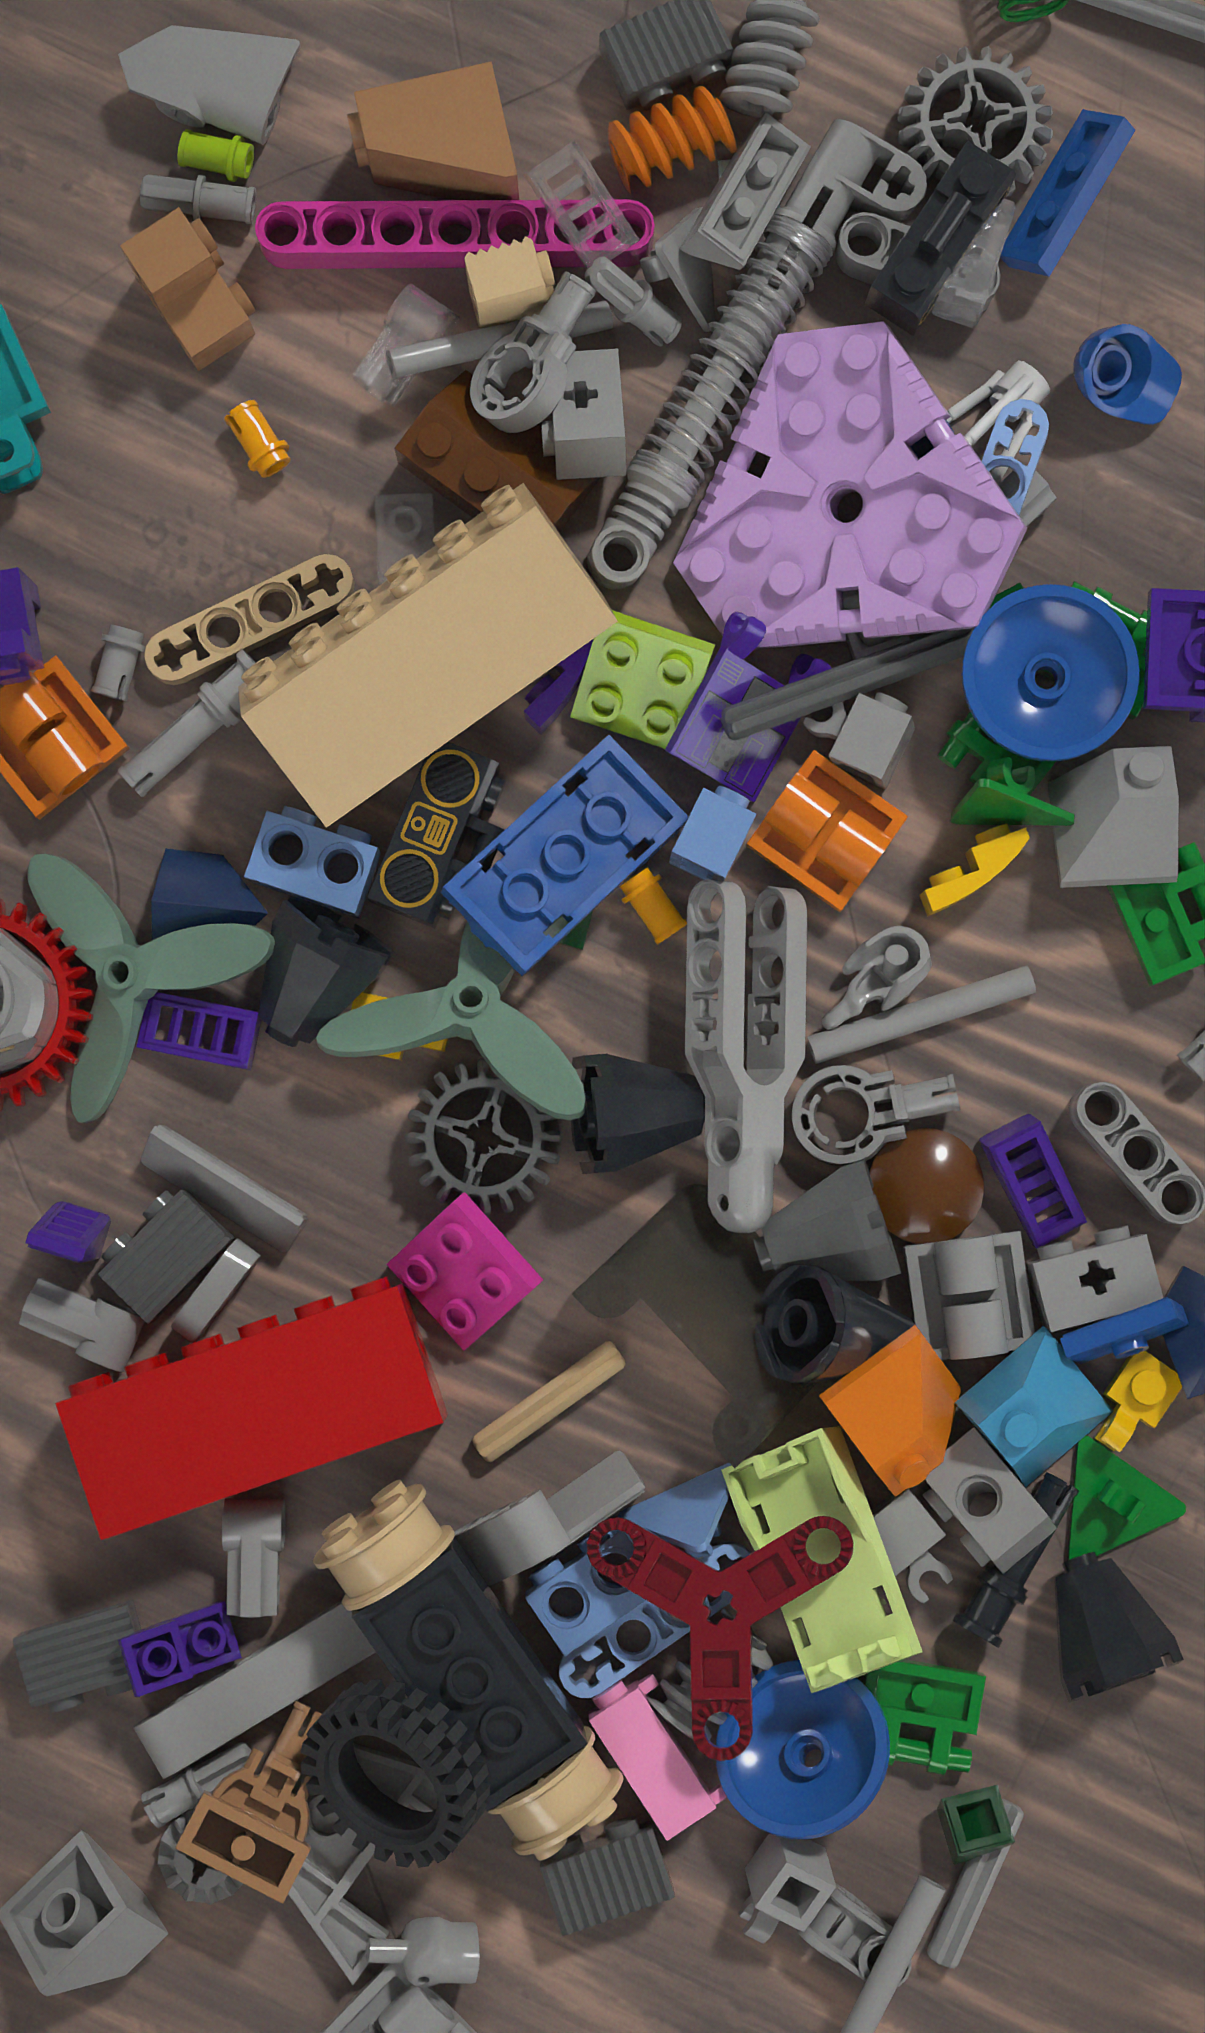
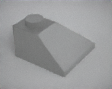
M1171 746L1111 749L1048 783L1049 804L1075 814L1074 825L1052 826L1060 888L1177 882L1179 795Z
M83 1830L76 1834L0 1908V1920L39 1992L45 1996L125 1976L169 1934L144 1892Z

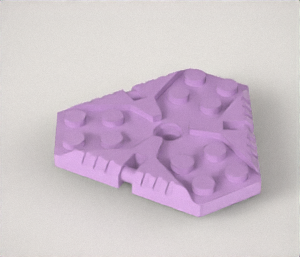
M884 321L778 334L758 376L757 384L752 389L749 401L742 411L740 421L731 435L730 439L736 442L727 463L720 460L712 482L710 481L706 490L707 493L698 507L697 515L693 519L673 562L722 636L725 624L734 612H742L747 616H753L762 621L766 626V633L754 650L846 641L845 633L863 632L866 638H880L977 627L983 615L989 610L1027 530L1022 519L965 436L961 433L954 435L946 423V420L951 416ZM926 435L934 449L918 459L910 446ZM756 452L770 457L761 478L748 473ZM858 492L863 499L862 511L854 521L843 523L838 517L837 507L839 502L846 494ZM859 590L860 609L844 610L842 591Z

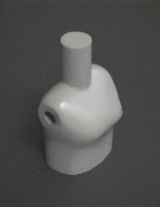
M423 1917L413 1919L407 1923L403 1929L401 1939L368 1938L367 1962L403 1964L407 1980L417 1987H429L445 1983H476L480 1954L478 1930L475 1922H451L440 1917Z

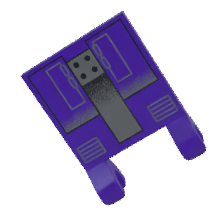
M734 612L725 624L721 647L667 744L665 751L748 800L755 802L801 717L737 741L730 740L726 735L720 719L724 708L785 686L744 661L764 638L766 626L762 621L753 616H747L742 612ZM802 653L797 656L791 667L788 684L832 669V667L822 659L813 658L808 654Z

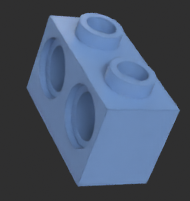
M718 786L715 793L703 788L671 852L669 864L702 880L724 881L756 817V813L747 809L750 801L739 793L723 786Z
M284 806L281 815L266 811L244 877L251 883L359 918L381 855L378 847L369 845L372 835L339 824L336 833L315 827L316 816L288 806ZM288 835L300 838L303 844V852L295 863L281 865L274 861L272 850L278 839ZM339 854H350L358 861L356 876L351 881L343 884L334 883L329 880L327 867L330 860Z
M613 1530L603 1537L600 1549L603 1557L610 1553H620L630 1559L633 1555L634 1546L628 1534L624 1531ZM590 1533L577 1543L582 1552L562 1565L556 1557L528 1577L533 1586L526 1590L525 1599L564 1656H567L646 1601L618 1583L607 1582L599 1575L587 1556V1541ZM560 1587H572L583 1598L582 1608L572 1616L558 1615L550 1606L549 1598L551 1594Z

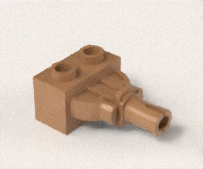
M295 1701L294 1708L260 1774L256 1775L255 1770L264 1752L253 1747L244 1767L224 1777L212 1793L206 1790L203 1791L175 1849L282 1904L311 1850L310 1844L304 1841L307 1836L310 1819L307 1802L309 1792L305 1784L310 1780L311 1776L305 1775L296 1794H293L292 1790L302 1772L301 1762L307 1756L301 1753L302 1743L307 1739L306 1733L322 1715L315 1711L303 1735L298 1736V1732L311 1709L298 1701Z

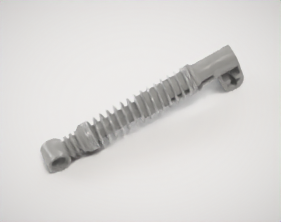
M836 119L832 122L786 205L777 208L763 232L766 238L765 242H757L755 246V251L758 253L755 259L748 258L746 262V267L749 269L746 275H735L740 286L737 291H726L728 299L731 301L728 307H717L719 314L722 316L719 322L708 323L710 330L713 332L709 339H699L701 346L712 354L713 358L710 360L699 354L690 355L692 362L705 371L704 374L701 376L690 370L681 371L683 378L696 388L692 392L680 386L672 387L673 393L679 399L686 402L685 407L682 408L671 402L663 403L664 409L677 418L676 423L673 424L662 418L654 419L655 425L668 434L667 439L663 440L652 434L644 435L646 441L658 449L659 453L656 454L644 449L635 451L636 455L633 456V460L630 461L626 470L629 481L625 488L629 493H621L618 501L622 506L614 505L611 511L615 519L611 517L606 519L588 553V570L592 578L600 586L610 590H621L633 585L645 571L657 549V544L653 540L661 541L664 537V532L661 528H669L671 519L668 516H675L678 510L689 507L692 500L695 499L694 495L700 489L699 483L705 481L704 472L701 468H708L714 465V459L710 452H717L723 449V443L719 436H726L732 433V426L728 420L740 418L741 410L738 404H745L749 401L750 394L747 388H754L758 381L756 373L761 372L763 367L760 368L762 362L764 365L766 357L769 355L768 351L773 346L780 330L782 331L781 334L787 333L784 325L795 322L796 316L793 309H798L805 305L802 293H808L814 289L811 277L823 274V267L827 266V262L830 261V257L833 256V251L836 248L834 235L850 207L860 213H874L900 223L907 219L922 200L927 188L926 174L922 166L911 156L852 122ZM876 163L885 169L873 191L869 192L862 188L861 185L873 164ZM891 180L901 186L896 199L890 198L886 194ZM816 199L825 205L812 228H809L802 224ZM783 258L784 260H786L787 262H789L791 265H790V266L785 265V264L781 263L780 261H781V259ZM779 267L787 272L784 275L780 271L776 270V268ZM774 274L775 276H777V277H778L779 279H781L782 281L779 282V281H777V280H775V279H773V278H771V277H772V275ZM768 282L774 286H777V290L767 285ZM743 372L750 373L754 378V383H744L739 378ZM735 386H738L743 391L745 399H735L730 396ZM726 402L733 406L736 415L721 413ZM719 418L726 425L727 431H718L711 427L715 420ZM708 433L716 440L718 447L702 444ZM699 449L709 459L708 463L693 460ZM689 466H692L700 476L699 479H696L687 471ZM611 544L625 546L633 556L632 568L620 572L612 570L604 560V548Z

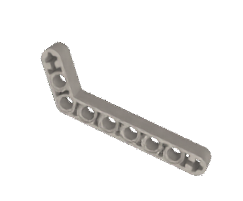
M540 1489L456 1530L454 1536L488 1586L535 1566L571 1542ZM342 1600L157 1710L133 1728L164 1779L376 1653V1651L353 1620L352 1611L346 1610L342 1605Z

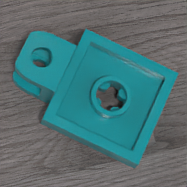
M0 304V493L8 494L41 478L43 474L41 456L25 424L51 413V410L2 304ZM13 455L10 460L4 462L8 456Z

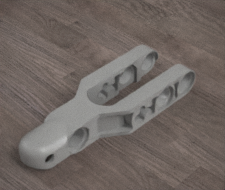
M705 879L692 889L687 906L685 1055L705 1095L704 1144L708 1158V1205L718 1223L728 1231L751 1233L763 1228L772 1214L774 1167L782 1156L784 1145V1098L805 1059L807 907L802 894L796 889L768 886L756 900L753 913V936H749V948H753L752 994H748L747 1070H745L743 1067L745 896L741 888L733 882ZM719 892L722 897L723 907L719 919L715 922L711 916L710 907L714 895ZM780 898L784 904L785 913L781 925L776 928L772 921V910L775 902ZM718 951L721 956L722 967L718 978L714 981L710 974L709 966L713 954ZM779 956L783 962L784 972L780 983L776 986L771 977V968L774 960ZM713 994H718V999H712ZM780 998V1004L774 1003V999ZM713 1020L717 1021L716 1030H713ZM775 1024L779 1025L778 1034H774ZM725 1195L729 1202L727 1211H724L720 1204L721 1199Z

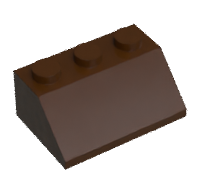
M465 370L427 403L395 446L398 464L472 518H475L484 511L481 504L492 493L506 485H510L514 490L524 483L560 533L601 477L557 480L555 456L543 455L542 425L539 423L531 429L518 433H507L496 428L475 410L470 397L473 375Z

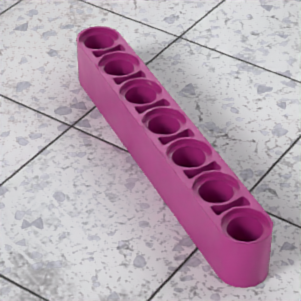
M629 199L281 201L271 203L261 210L256 218L255 231L262 254L266 260L275 267L284 269L466 268L464 258L468 251L476 255L480 248L487 252L491 245L499 249L503 241L499 238L498 234L502 228L510 224H518L527 229L529 232L527 237L533 240L536 253L546 250L551 267H591L594 260L598 257H606L617 267H630L639 265V260L650 255L654 242L655 224L652 213L645 205L639 201ZM630 223L638 226L644 235L637 242L627 244L617 240L613 232L621 224ZM459 224L467 227L471 231V235L462 244H448L441 238L444 229L450 225ZM576 224L582 227L587 234L580 242L567 244L560 241L555 233L563 225ZM395 225H405L414 232L411 239L401 245L388 243L383 238L384 234ZM279 226H292L298 230L297 237L288 245H274L269 241L270 234ZM335 226H350L356 231V234L349 243L338 246L326 240L327 234Z

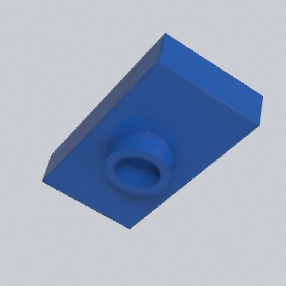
M1166 1297L1064 1334L1060 1340L1066 1358L1079 1364L1110 1353H1114L1115 1358L1120 1359L1147 1350L1149 1348L1147 1340L1188 1326L1189 1322L1183 1306Z

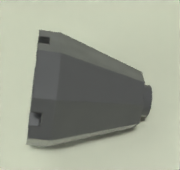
M865 1159L842 1166L768 1219L762 1228L763 1236L754 1238L755 1248L764 1272L774 1269L777 1275L791 1265H812L821 1267L844 1281H878L900 1274L901 1270L890 1232L887 1230L877 1197L873 1194L872 1188L874 1186Z

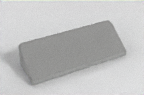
M765 112L743 137L737 152L732 156L680 249L689 255L741 270L811 146Z
M155 1125L150 1132L141 1156V1162L144 1166L182 1190H187L193 1197L279 1251L286 1253L290 1250L309 1220L306 1213L169 1127Z

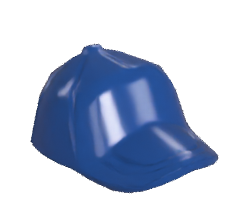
M1125 323L1099 329L1083 341L1074 358L1073 374L1078 389L1091 404L1114 417L1144 425L1158 424L1166 417L1178 394L1182 372L1178 362L1151 335L1137 326Z

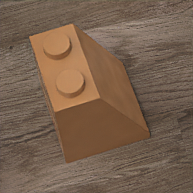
M492 61L354 92L358 112L347 114L358 167L370 165L374 184L450 200H519L518 175Z

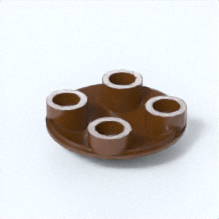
M918 1128L906 1131L907 1138L887 1142L872 1161L869 1171L874 1186L872 1188L873 1194L877 1197L887 1230L902 1240L916 1244L950 1240L962 1233L972 1223L981 1207L984 1195V1178L981 1166L972 1150L962 1140L948 1132L933 1128Z

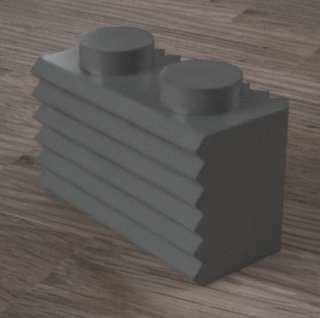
M711 0L667 1L662 6H656L653 10H647L642 15H636L630 20H625L621 24H615L610 29H604L599 33L601 56L605 61L606 67L609 69L627 110L641 105L643 110L648 111L656 103L664 105L674 97L672 90L690 82H693L695 87L710 85L726 74L725 67L731 65L733 48Z
M167 1190L164 1191L143 1212L142 1215L149 1221L147 1225L134 1238L127 1232L123 1233L101 1255V1258L108 1264L98 1273L100 1278L148 1324L155 1322L236 1239L187 1190H180L175 1196Z
M134 1600L26 1630L13 1638V1645L16 1649V1655L23 1674V1681L26 1684V1692L29 1695L31 1707L48 1703L50 1713L84 1703L82 1693L100 1687H105L107 1696L133 1690L118 1639L142 1630Z
M637 1816L619 1819L603 1828L606 1836L583 1843L581 1835L567 1837V1842L558 1852L547 1859L540 1860V1870L562 1936L604 1923L607 1920H613L619 1916H625L630 1912H636L642 1908H648L651 1905L659 1904L675 1897L674 1886L652 1820L639 1824Z

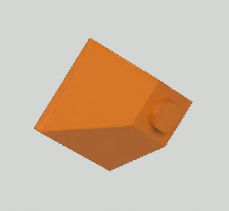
M914 1325L819 1396L876 1474L896 1497L907 1488L914 1487L923 1482L933 1469L943 1463L957 1407L955 1402L959 1399L961 1387L917 1326Z

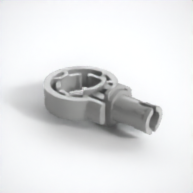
M565 271L539 315L533 314L531 317H522L513 333L502 337L494 343L476 366L470 386L472 404L481 416L501 431L518 433L531 429L542 422L553 411L563 395L568 377L566 364L576 349V345L573 344L572 338L569 335L580 315L596 294V290L574 274ZM523 367L533 368L532 380L522 392L527 398L521 401L518 397H513L511 400L504 401V396L496 390L497 387L504 389L510 376Z
M837 1065L824 1068L811 1075L802 1084L795 1096L792 1107L794 1131L803 1147L821 1162L842 1167L864 1159L867 1161L876 1155L886 1142L907 1138L904 1125L874 1131L876 1128L904 1124V1122H909L911 1119L954 1110L955 1112L961 1111L957 1093L934 1098L936 1095L957 1091L953 1074L903 1086L901 1084H894L889 1087L866 1091L870 1088L895 1083L893 1071L870 1075L866 1071L853 1066ZM834 1078H841L843 1082H835L823 1087L828 1095L838 1090L852 1091L865 1100L869 1110L867 1125L856 1139L848 1142H836L835 1148L837 1150L855 1148V1153L849 1155H834L824 1152L810 1141L816 1135L824 1145L829 1147L831 1143L828 1137L820 1133L816 1124V1111L818 1105L822 1103V1098L816 1093L810 1103L809 1111L804 1109L810 1094L820 1084ZM847 1079H857L861 1081V1083L859 1085H855L853 1083L847 1082ZM892 1102L893 1110L876 1112V1105ZM804 1117H808L809 1119V1130L804 1129ZM869 1138H873V1141L863 1149L860 1148Z

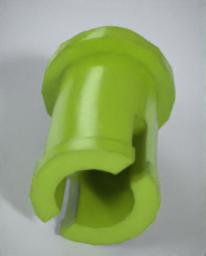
M185 129L178 146V165L185 168L192 167L226 174L228 181L235 182L238 177L245 179L249 177L254 161L253 144L245 143L243 136L235 135L231 140Z

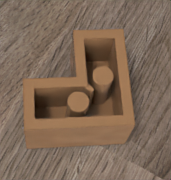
M178 207L120 245L135 278L197 371L202 370L255 335L249 316L255 313L256 310L238 282L228 287L218 273L217 269L223 266L224 262L216 250L218 246L199 218L189 223Z

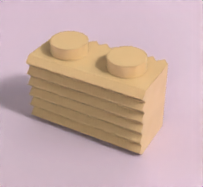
M526 236L522 243L515 239L510 246L502 242L499 249L491 245L487 252L481 248L476 255L468 251L464 258L468 290L479 329L521 320L522 317H531L533 314L539 315L554 292L553 285H555V280L546 250L536 253L533 240Z

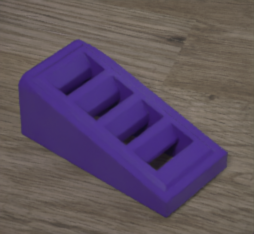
M157 992L148 999L136 1047L251 1071L262 1019L258 1016L259 1012ZM162 1006L173 1008L167 1041L155 1039ZM185 1010L195 1012L188 1046L178 1044ZM207 1015L217 1017L210 1050L200 1048ZM229 1019L239 1021L233 1054L222 1052Z
M1026 1114L979 1139L991 1167L1032 1245L1036 1249L1087 1223L1040 1120L1031 1114ZM1030 1141L1031 1146L1009 1157L1006 1156V1152ZM1038 1159L1040 1160L1042 1167L1019 1179L1016 1178L1015 1171ZM1051 1181L1054 1188L1027 1201L1025 1193ZM1059 1201L1062 1202L1064 1210L1037 1223L1034 1214Z
M64 1201L57 1202L50 1207L28 1232L25 1243L28 1244L29 1248L75 1262L96 1261V1259H100L111 1219L104 1213Z

